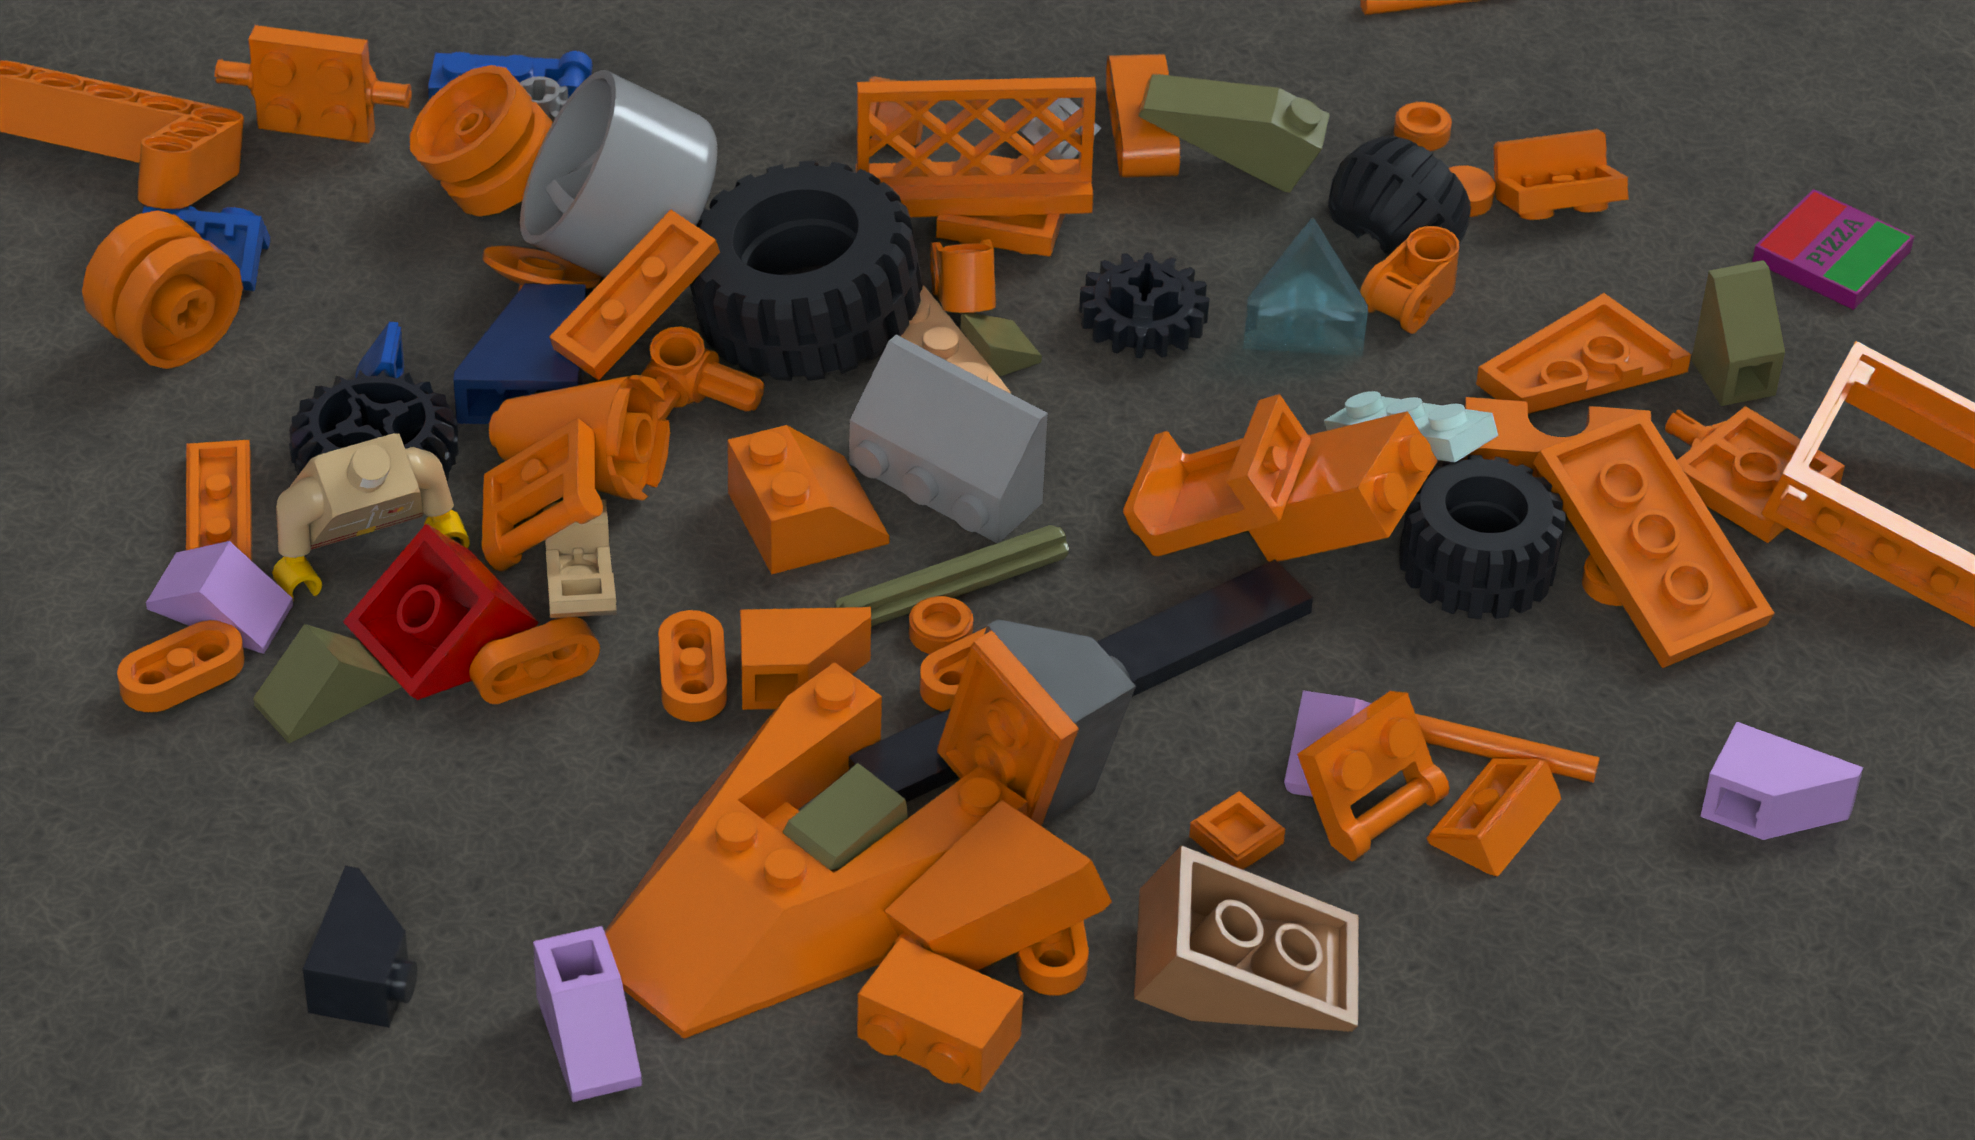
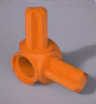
M679 326L660 331L653 338L650 345L651 360L641 375L654 378L664 392L666 402L655 401L658 419L666 420L674 407H684L692 402L699 403L706 396L745 412L758 408L765 390L762 380L719 364L718 353L704 348V341L699 333L690 328Z

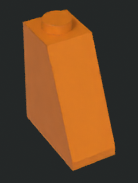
M1001 800L884 912L898 935L893 941V945L902 938L974 971H978L1104 911L1112 903V900L1091 859Z

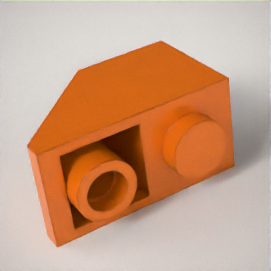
M871 607L740 610L742 710L777 709L790 693L834 662L850 674H853L871 659Z

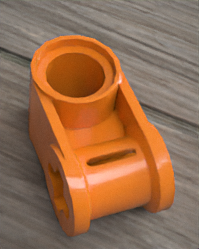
M1425 226L1411 232L1400 246L1384 261L1376 264L1368 273L1360 289L1359 307L1368 313L1378 310L1399 321L1404 331L1410 334L1416 333L1427 322L1430 315L1451 297L1455 291L1459 256V240L1456 235L1448 229L1438 226Z
M980 240L979 244H956L945 247L940 242L930 243L933 294L937 295L942 304L943 310L956 313H973L994 309L996 307L994 247L991 240Z

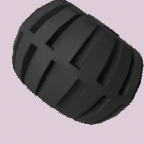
M1382 136L1363 143L1351 152L1340 163L1332 179L1328 199L1329 212L1336 224L1354 233L1357 238L1369 233L1372 239L1378 240L1381 244L1379 246L1380 249L1384 250V253L1389 254L1400 246L1411 232L1425 226H1438L1448 229L1456 235L1460 245L1468 228L1471 211L1467 191L1455 173H1452L1450 168L1441 159H1437L1433 153L1424 147H1419L1415 142L1397 136Z

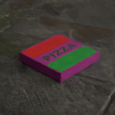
M1813 189L1755 245L1752 261L1764 260L1769 270L1854 310L1911 252L1914 236Z

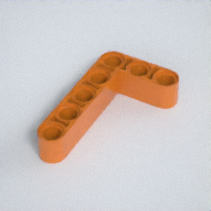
M0 60V132L138 162L137 199L144 205L160 209L185 208L240 173L244 116L238 111L23 63Z

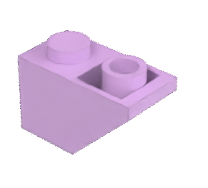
M1736 722L1710 772L1701 817L1762 840L1848 820L1853 810L1863 767Z
M599 926L534 941L536 995L572 1102L642 1086V1077L622 981L603 927Z

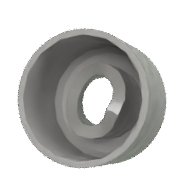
M607 70L595 72L585 79L566 101L553 121L538 151L529 174L521 205L520 230L523 239L527 243L606 278L670 209L696 226L711 192L717 166V139L712 126L700 115Z

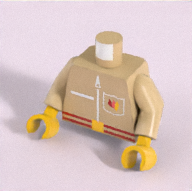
M399 433L389 434L323 453L310 459L291 486L283 491L277 500L278 551L284 557L276 563L272 571L276 583L293 598V601L294 588L303 581L312 595L317 596L321 591L322 581L305 557L310 550L422 517L423 513L428 516L424 525H430L449 538L459 537L462 546L468 549L470 540L459 514L452 510L454 506L439 459L433 453L415 447L405 449Z

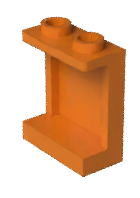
M1280 394L1258 401L1245 436L1242 439L1192 454H1185L1168 431L1155 434L1123 508V514L1127 519L1130 529L1141 538L1151 554L1157 557L1280 522L1311 439Z

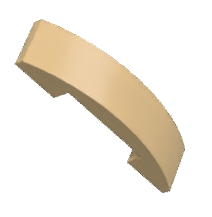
M606 499L602 500L603 511L600 516L586 524L575 522L545 540L550 618L616 615L614 574L611 567ZM553 502L549 504L548 506L543 508V511L552 507L558 502Z

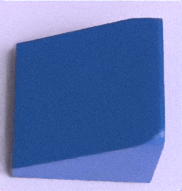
M389 322L361 359L355 378H357L360 370L366 376H378L384 369L387 370L392 378H398L403 375L402 331L398 322Z

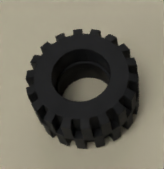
M1468 455V460H1458L1455 463L1443 461L1442 468L1434 466L1405 511L1400 544V569L1406 571L1405 580L1410 588L1417 589L1421 587L1419 597L1429 604L1434 603L1436 600L1442 603L1441 610L1451 614H1455L1457 609L1468 611V618L1482 619V613H1492L1495 619L1508 617L1509 610L1512 608L1518 613H1523L1532 608L1533 601L1541 602L1548 595L1549 586H1553L1556 577L1565 525V512L1562 511L1563 501L1560 495L1551 492L1552 484L1544 477L1532 476L1533 469L1523 464L1519 466L1508 464L1509 459L1495 457V460L1483 459L1482 455Z

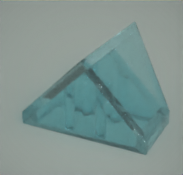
M1314 217L1310 219L1248 296L1243 349L1363 356L1368 304Z

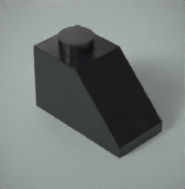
M345 865L303 967L307 1010L310 1014L389 1028L399 1002L408 1004L413 996L417 979V964L414 961H408L406 931L362 871L357 867Z

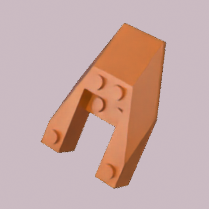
M834 662L790 693L690 811L605 930L607 941L621 977L623 990L685 1039L881 964L894 947L893 941L898 937L884 911L997 803L1003 800L1027 816L1028 801L978 766L839 870H829L782 832L787 822L800 812L798 811L799 808L826 790L849 771V756L881 741L882 696Z

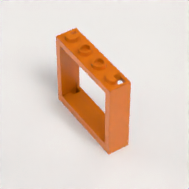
M1855 341L1761 515L1975 627L1974 554L1808 467L1845 401L1975 469V403Z

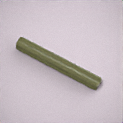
M1048 525L838 598L834 608L871 607L872 627L909 614L917 603L926 598L935 596L955 598L1063 560L1069 554L1066 535L1062 528Z

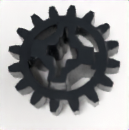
M1146 252L1143 259L1134 261L1128 253L1121 255V264L1117 266L1112 262L1103 260L1100 262V273L1088 271L1085 286L1080 288L1079 312L1082 313L1081 326L1083 329H1093V341L1095 343L1110 339L1112 341V352L1116 354L1124 350L1125 347L1134 348L1136 358H1143L1146 349H1154L1161 358L1167 357L1168 346L1173 345L1184 351L1188 349L1189 337L1198 339L1202 337L1203 325L1208 322L1210 298L1206 297L1207 284L1205 281H1194L1195 270L1192 267L1180 271L1176 270V259L1172 257L1166 259L1161 264L1154 260L1152 253Z

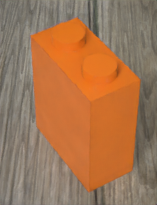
M1408 411L1308 435L1311 442L1280 522L1249 530L1268 562L1273 560L1279 562L1389 538L1438 460L1432 452L1428 440L1421 434Z

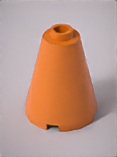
M631 375L507 399L501 404L499 410L493 413L490 419L489 438L493 447L497 449L499 456L506 461L579 418L591 427L595 433V489L622 499L643 501L649 497L642 492L645 485L657 487L662 479L668 458L670 426L669 420L658 419L655 401L666 402V399L657 381L648 376Z

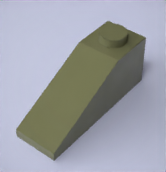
M1152 74L1147 81L1138 114L1144 120L1288 193L1291 192L1322 150L1330 115L1319 109L1311 101L1298 98L1277 87Z

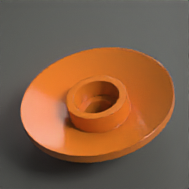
M491 246L484 249L483 261L500 275L520 284L519 290L525 283L545 285L586 284V289L600 284L601 276L546 251L516 246Z

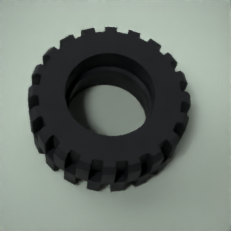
M799 161V166L784 168L783 164L768 167L766 174L755 178L752 174H749L737 180L735 188L730 192L723 189L709 204L710 210H703L696 225L716 239L720 251L713 261L690 284L701 332L706 342L715 348L719 356L734 366L739 363L740 369L747 373L761 377L766 372L770 373L771 377L775 380L792 381L793 376H806L808 381L825 378L824 373L838 369L843 374L856 369L858 361L866 357L872 361L881 355L887 342L895 335L901 336L909 326V320H912L917 313L921 302L920 292L923 286L911 219L907 207L901 203L900 196L884 182L881 183L880 179L862 169L854 173L847 164L831 162L830 166H819L816 161ZM826 265L806 273L782 275L802 267Z

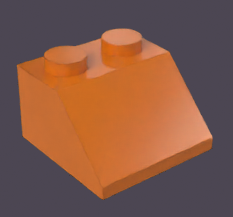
M788 425L727 440L728 494L771 575L890 544L889 534L848 461L842 454Z

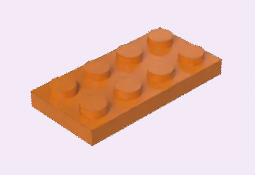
M1645 410L1539 451L1533 462L1541 476L1552 484L1551 492L1560 495L1563 501V511L1662 668L1757 630L1769 623L1775 614Z

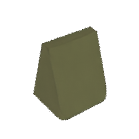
M964 313L961 315V331L999 377L1042 362V355L1013 320L976 313Z

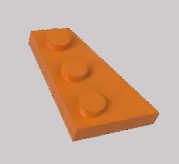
M1603 293L1480 365L1476 385L1495 399L1527 401L1528 414L1687 373L1691 354Z

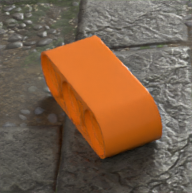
M1164 54L1108 55L1106 93L1119 176L1121 178L1178 176L1180 138L1138 116L1147 81L1152 74L1169 75Z

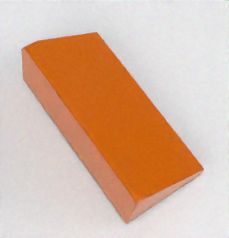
M1493 758L1427 837L1428 843L1487 874L1498 877L1561 800L1560 791L1547 761L1541 759Z

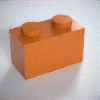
M900 938L858 993L857 1037L866 1041L874 1050L888 1056L898 1055L928 1069L936 1078L950 1084L959 1083L981 1093L1021 1037L1023 992Z

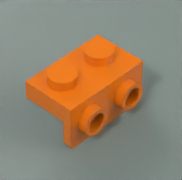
M1598 129L1497 142L1494 145L1495 197L1498 201L1518 213L1519 217L1523 219H1547L1554 216L1555 209L1574 207V210L1579 212H1599L1608 209V202L1628 200V177L1607 165L1606 135Z

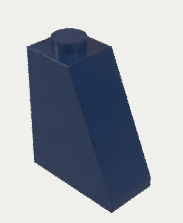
M525 283L454 371L453 380L457 424H489L493 413L498 411L501 404L507 399L583 385L584 370L555 351L549 336L586 298V284L545 285Z

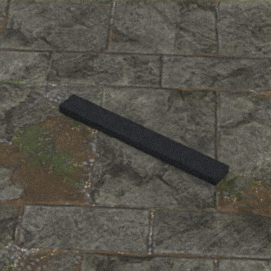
M1273 560L1096 642L1109 656L1117 658L1124 665L1130 680L1136 686L1133 697L1310 614L1313 597L1276 560ZM950 709L849 756V770L859 763L905 798L906 802L958 779L957 774L937 753Z

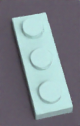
M1376 391L1363 392L1350 397L1345 402V408L1324 420L1328 431L1408 411L1421 434L1428 440L1437 460L1454 463L1499 436L1493 413L1465 409L1462 404L1442 406L1422 403V400L1416 397L1405 399L1382 397Z

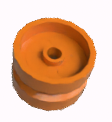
M488 65L471 69L460 75L432 96L417 116L411 130L410 151L435 180L440 181L445 191L466 214L479 217L497 214L523 200L533 163L553 121L536 102H532L531 96L507 68Z
M160 210L137 214L118 225L98 245L86 268L82 287L86 311L96 322L114 337L121 339L130 350L147 364L164 369L182 366L211 350L226 334L239 310L243 291L240 269L228 255L210 241L203 240L195 229L177 215Z

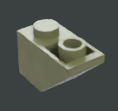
M1762 260L1709 270L1691 358L1692 362L1721 406L1775 396L1785 348L1768 265Z

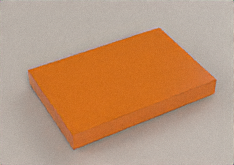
M991 630L973 641L937 748V753L960 779L976 767H981L1028 801L1027 817L1042 826L1079 728Z

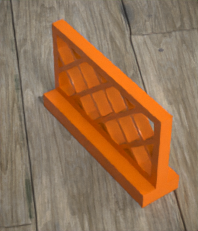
M1095 77L857 82L856 173L862 169L880 179L881 183L884 182L900 196L901 203L907 207L910 217L1092 213V164L1096 105ZM1058 98H1082V107L1065 121H1062L1047 109ZM999 99H1015L1024 107L1005 123L988 110ZM955 100L965 109L946 124L928 111L939 101ZM870 102H896L905 111L888 125H885L870 113ZM1037 117L1051 128L1052 131L1036 144L1031 145L1016 132L1033 118ZM977 118L994 132L974 147L957 133ZM918 119L932 130L934 134L915 148L898 134ZM1081 127V129H1080V135H1079V134H1078L1077 132H1075V131H1076L1078 128ZM871 130L875 135L869 139V133ZM1063 140H1066L1079 151V159H1049L1045 155ZM1005 141L1022 154L1016 160L991 161L986 157ZM946 142L963 155L956 162H932L927 158ZM886 144H889L904 156L898 163L869 164V158Z

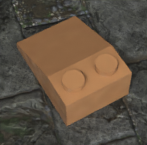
M1181 845L1139 890L1134 999L1191 1021L1352 1032L1358 1026L1359 916Z

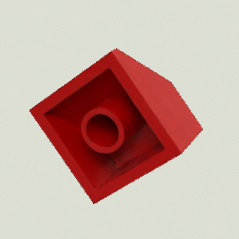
M428 524L423 526L343 621L404 690L417 700L472 681L469 675L470 666L483 646L491 641L504 639L535 628L539 623L469 549Z

